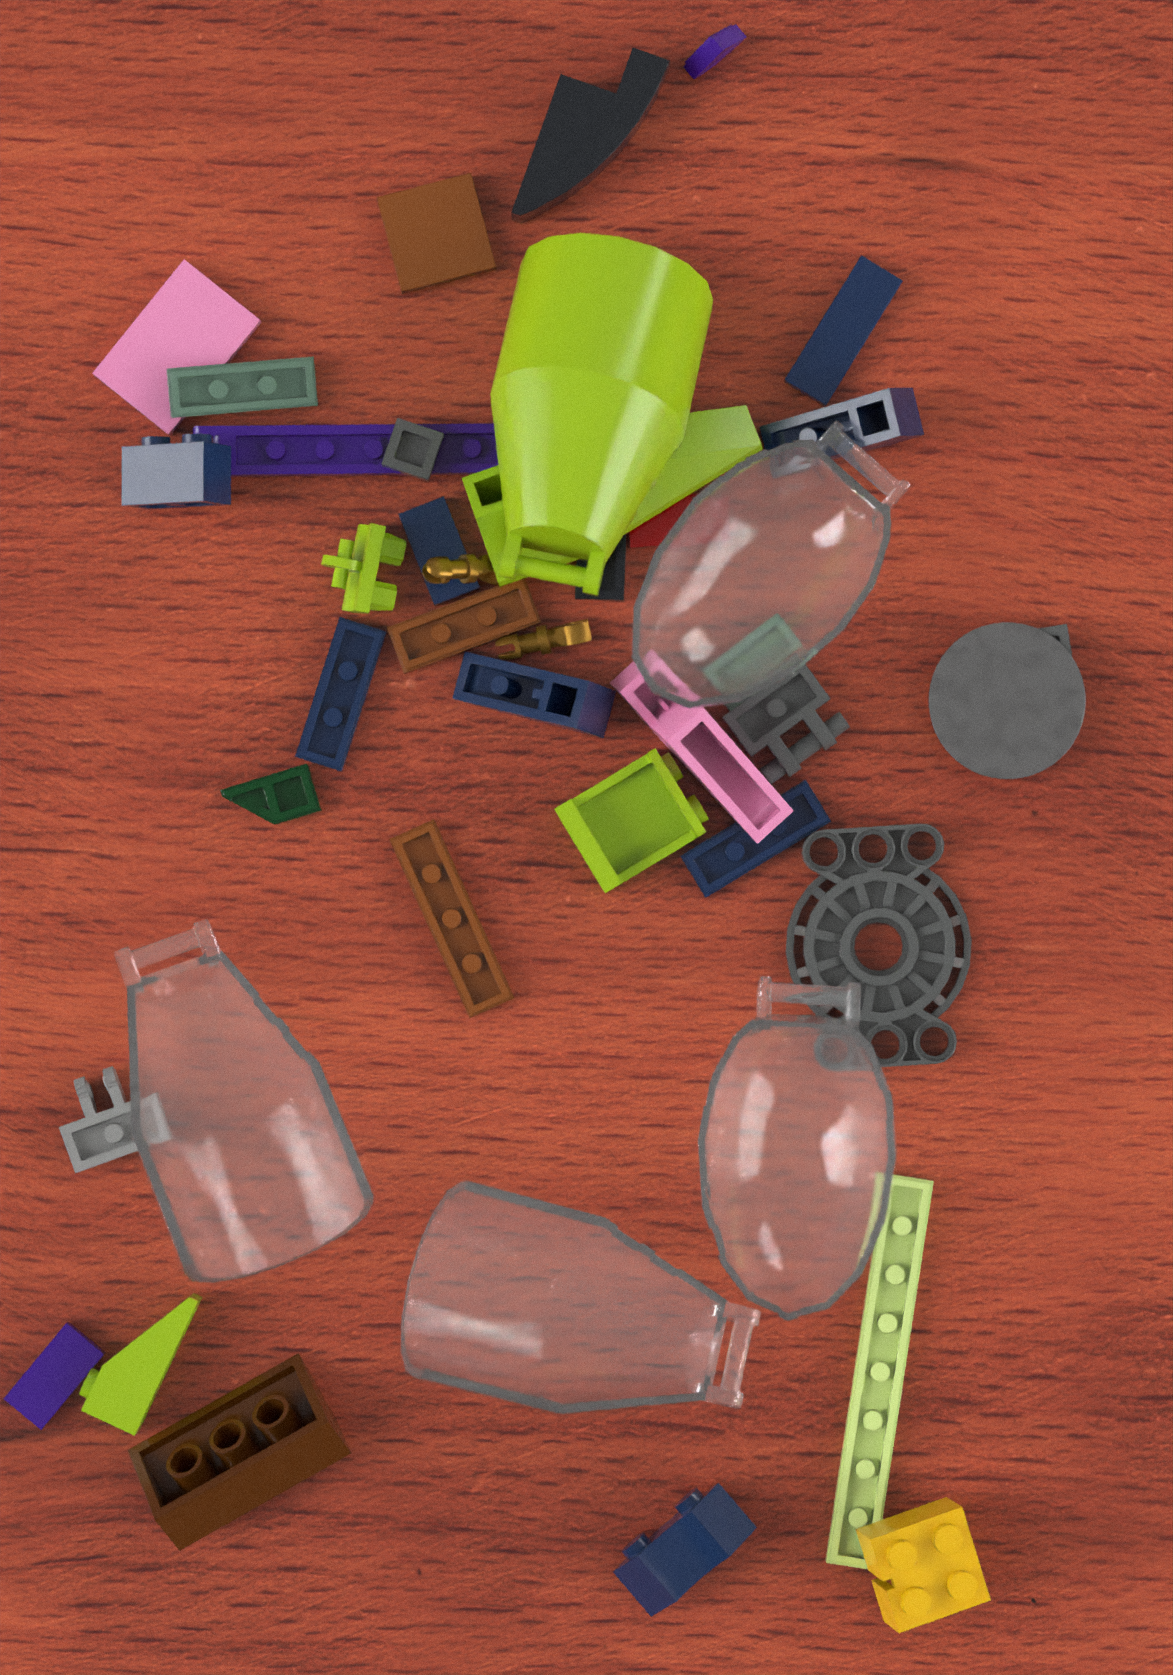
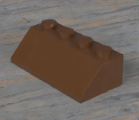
M299 1353L128 1450L155 1521L179 1551L351 1454L337 1419Z

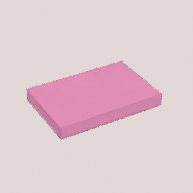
M184 259L92 374L171 436L185 417L170 418L166 369L228 364L262 322Z

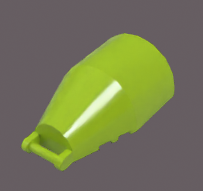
M589 233L549 236L528 247L521 262L490 393L507 534L499 571L500 577L515 579L516 575L582 587L583 593L598 596L607 560L636 516L637 509L650 488L653 489L660 478V472L670 456L678 449L684 439L711 317L713 297L708 282L683 260L651 245L619 236ZM522 548L588 560L587 568L523 556L521 552Z

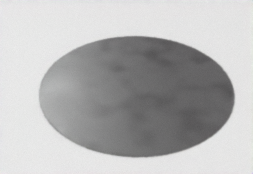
M1001 622L981 626L955 641L937 664L929 689L930 718L935 733L943 747L956 761L969 770L997 779L1024 778L1039 773L1056 763L1069 750L1077 738L1083 723L1086 707L1082 675L1067 649L1046 632L1033 626L1014 622Z

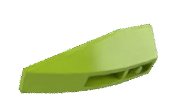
M746 405L689 413L683 441L670 456L660 472V478L653 489L650 488L624 535L763 450ZM499 465L463 477L462 481L499 587L527 578L521 575H516L515 579L499 576L507 537ZM522 548L521 552L523 556L564 564L578 560V558Z

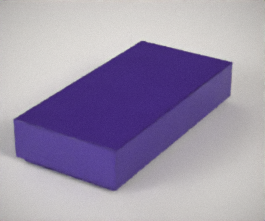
M68 1321L3 1399L42 1430L106 1352Z

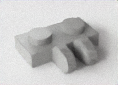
M113 1066L102 1069L103 1082L110 1094L114 1105L113 1108L98 1113L90 1083L87 1082L84 1076L73 1081L85 1118L60 1126L59 1130L75 1173L170 1139L154 1094L151 1093L126 1102L122 1085Z

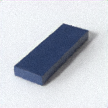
M861 255L784 382L826 407L903 280Z
M339 617L295 757L343 772L385 641L386 631Z
M806 780L781 794V797L794 811L758 844L735 822L680 856L705 898L831 822Z

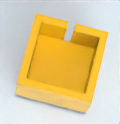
M945 1497L856 1529L868 1571L877 1577L871 1581L883 1620L898 1633L991 1600L963 1507L951 1499ZM891 1579L892 1585L887 1580Z

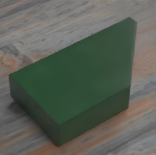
M308 764L220 790L223 798L274 825L322 811Z

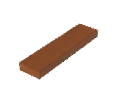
M433 819L389 839L469 1018L515 998L435 820Z

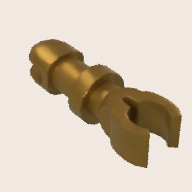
M461 554L455 560H449L447 556H435L428 559L422 568V575L425 580L433 584H446L450 579H459L462 583H474L478 578L489 584L499 585L488 554L478 558L474 554Z
M588 619L550 629H547L546 625L537 626V632L518 636L517 633L504 636L497 640L495 646L513 644L515 650L497 655L502 660H512L523 657V654L541 651L542 655L552 653L551 648L588 642L592 640Z

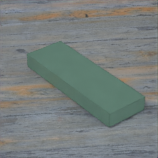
M314 357L166 369L170 418L318 406Z

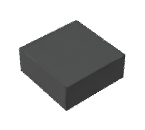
M397 418L381 465L429 482L444 439V433Z

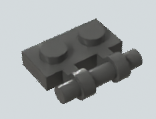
M802 659L722 717L750 757L766 746L775 758L760 768V771L771 785L785 774L789 777L802 769L799 765L821 748L827 751L837 743L835 738L850 728L840 712H837L825 722L819 717L815 710L831 698ZM802 720L810 733L787 748L779 736Z

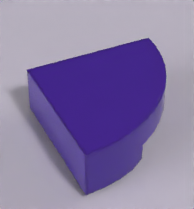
M736 24L725 27L711 35L685 61L683 67L693 79L698 78L734 50L746 38V35Z

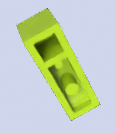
M193 1293L104 1363L100 1371L91 1368L79 1392V1395L87 1398L81 1411L135 1436L147 1416L202 1297Z

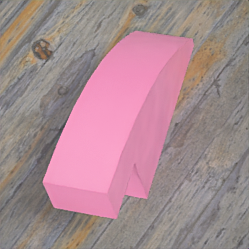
M645 650L610 682L613 688L757 844L794 811L711 715L681 688L660 662Z

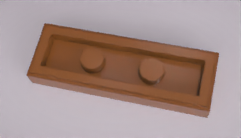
M524 578L501 587H493L389 626L387 630L404 674L540 624L541 619Z

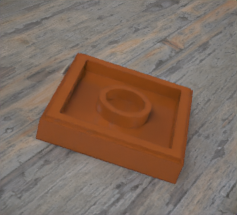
M471 173L377 197L402 294L496 270Z

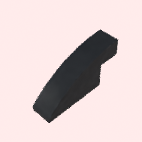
M632 48L617 93L560 74L511 212L512 221L522 224L563 203L593 181L621 153L639 130L655 103L669 71L670 60Z

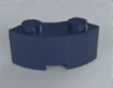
M719 1483L703 1494L698 1488L691 1490L675 1505L678 1511L677 1514L649 1538L643 1532L621 1551L626 1556V1559L613 1573L651 1617L677 1602L703 1576L729 1558L757 1528Z

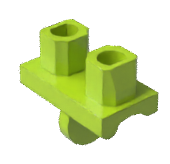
M370 523V525L358 524L355 541L340 539L337 556L323 555L321 565L334 569L331 587L345 589L342 611L369 613L370 611L394 609L397 585L376 581L379 563L392 566L401 565L407 543L399 537L385 533L386 526Z

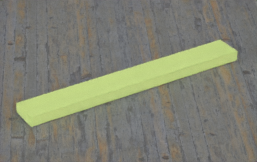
M884 1173L827 1545L826 1563L868 1569L856 1529L883 1520L933 1180Z

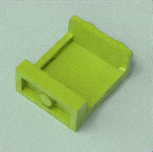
M654 748L633 763L554 809L604 893L609 892L706 833L702 823L709 820L696 796L693 794L686 799L676 783L684 776L669 752L660 756L656 748Z

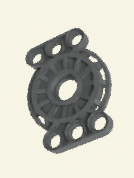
M905 824L826 829L813 832L805 839L802 845L801 855L803 862L808 869L819 874V876L807 886L794 906L787 927L785 953L790 977L801 999L817 1017L829 1024L818 1033L814 1041L816 1058L829 1069L845 1070L937 1064L945 1062L956 1050L957 1038L954 1030L949 1024L938 1019V1017L950 1007L963 987L970 967L972 940L967 916L956 894L940 876L928 869L939 861L944 851L943 837L931 825ZM915 832H926L935 841V851L926 860H917L908 851V840ZM867 835H877L886 844V855L877 863H868L859 854V843ZM818 838H829L837 846V858L829 866H819L810 857V847ZM920 874L930 879L925 886L915 880ZM826 879L835 884L827 892L818 887ZM938 887L948 897L957 915L949 917L943 904L933 894ZM812 894L818 902L810 912L806 927L799 926L797 922L801 910ZM876 922L886 923L893 927L900 935L902 942V951L898 961L889 969L881 971L870 970L863 966L856 957L854 949L855 939L860 930L868 924ZM960 925L963 937L962 958L955 957L956 941L953 927ZM794 935L803 936L805 966L796 968L793 953ZM952 967L960 968L955 985L947 997L944 998L940 992L949 979ZM809 976L815 989L825 999L819 1007L807 994L800 978ZM932 1001L938 1005L931 1013L923 1010ZM833 1007L843 1013L836 1020L826 1014ZM931 1027H939L946 1033L948 1038L945 1051L935 1056L926 1054L920 1045L921 1035ZM882 1030L893 1032L899 1041L898 1051L894 1056L887 1059L877 1057L871 1048L872 1038ZM834 1033L846 1036L850 1043L848 1056L838 1062L828 1060L822 1051V1044L825 1038Z

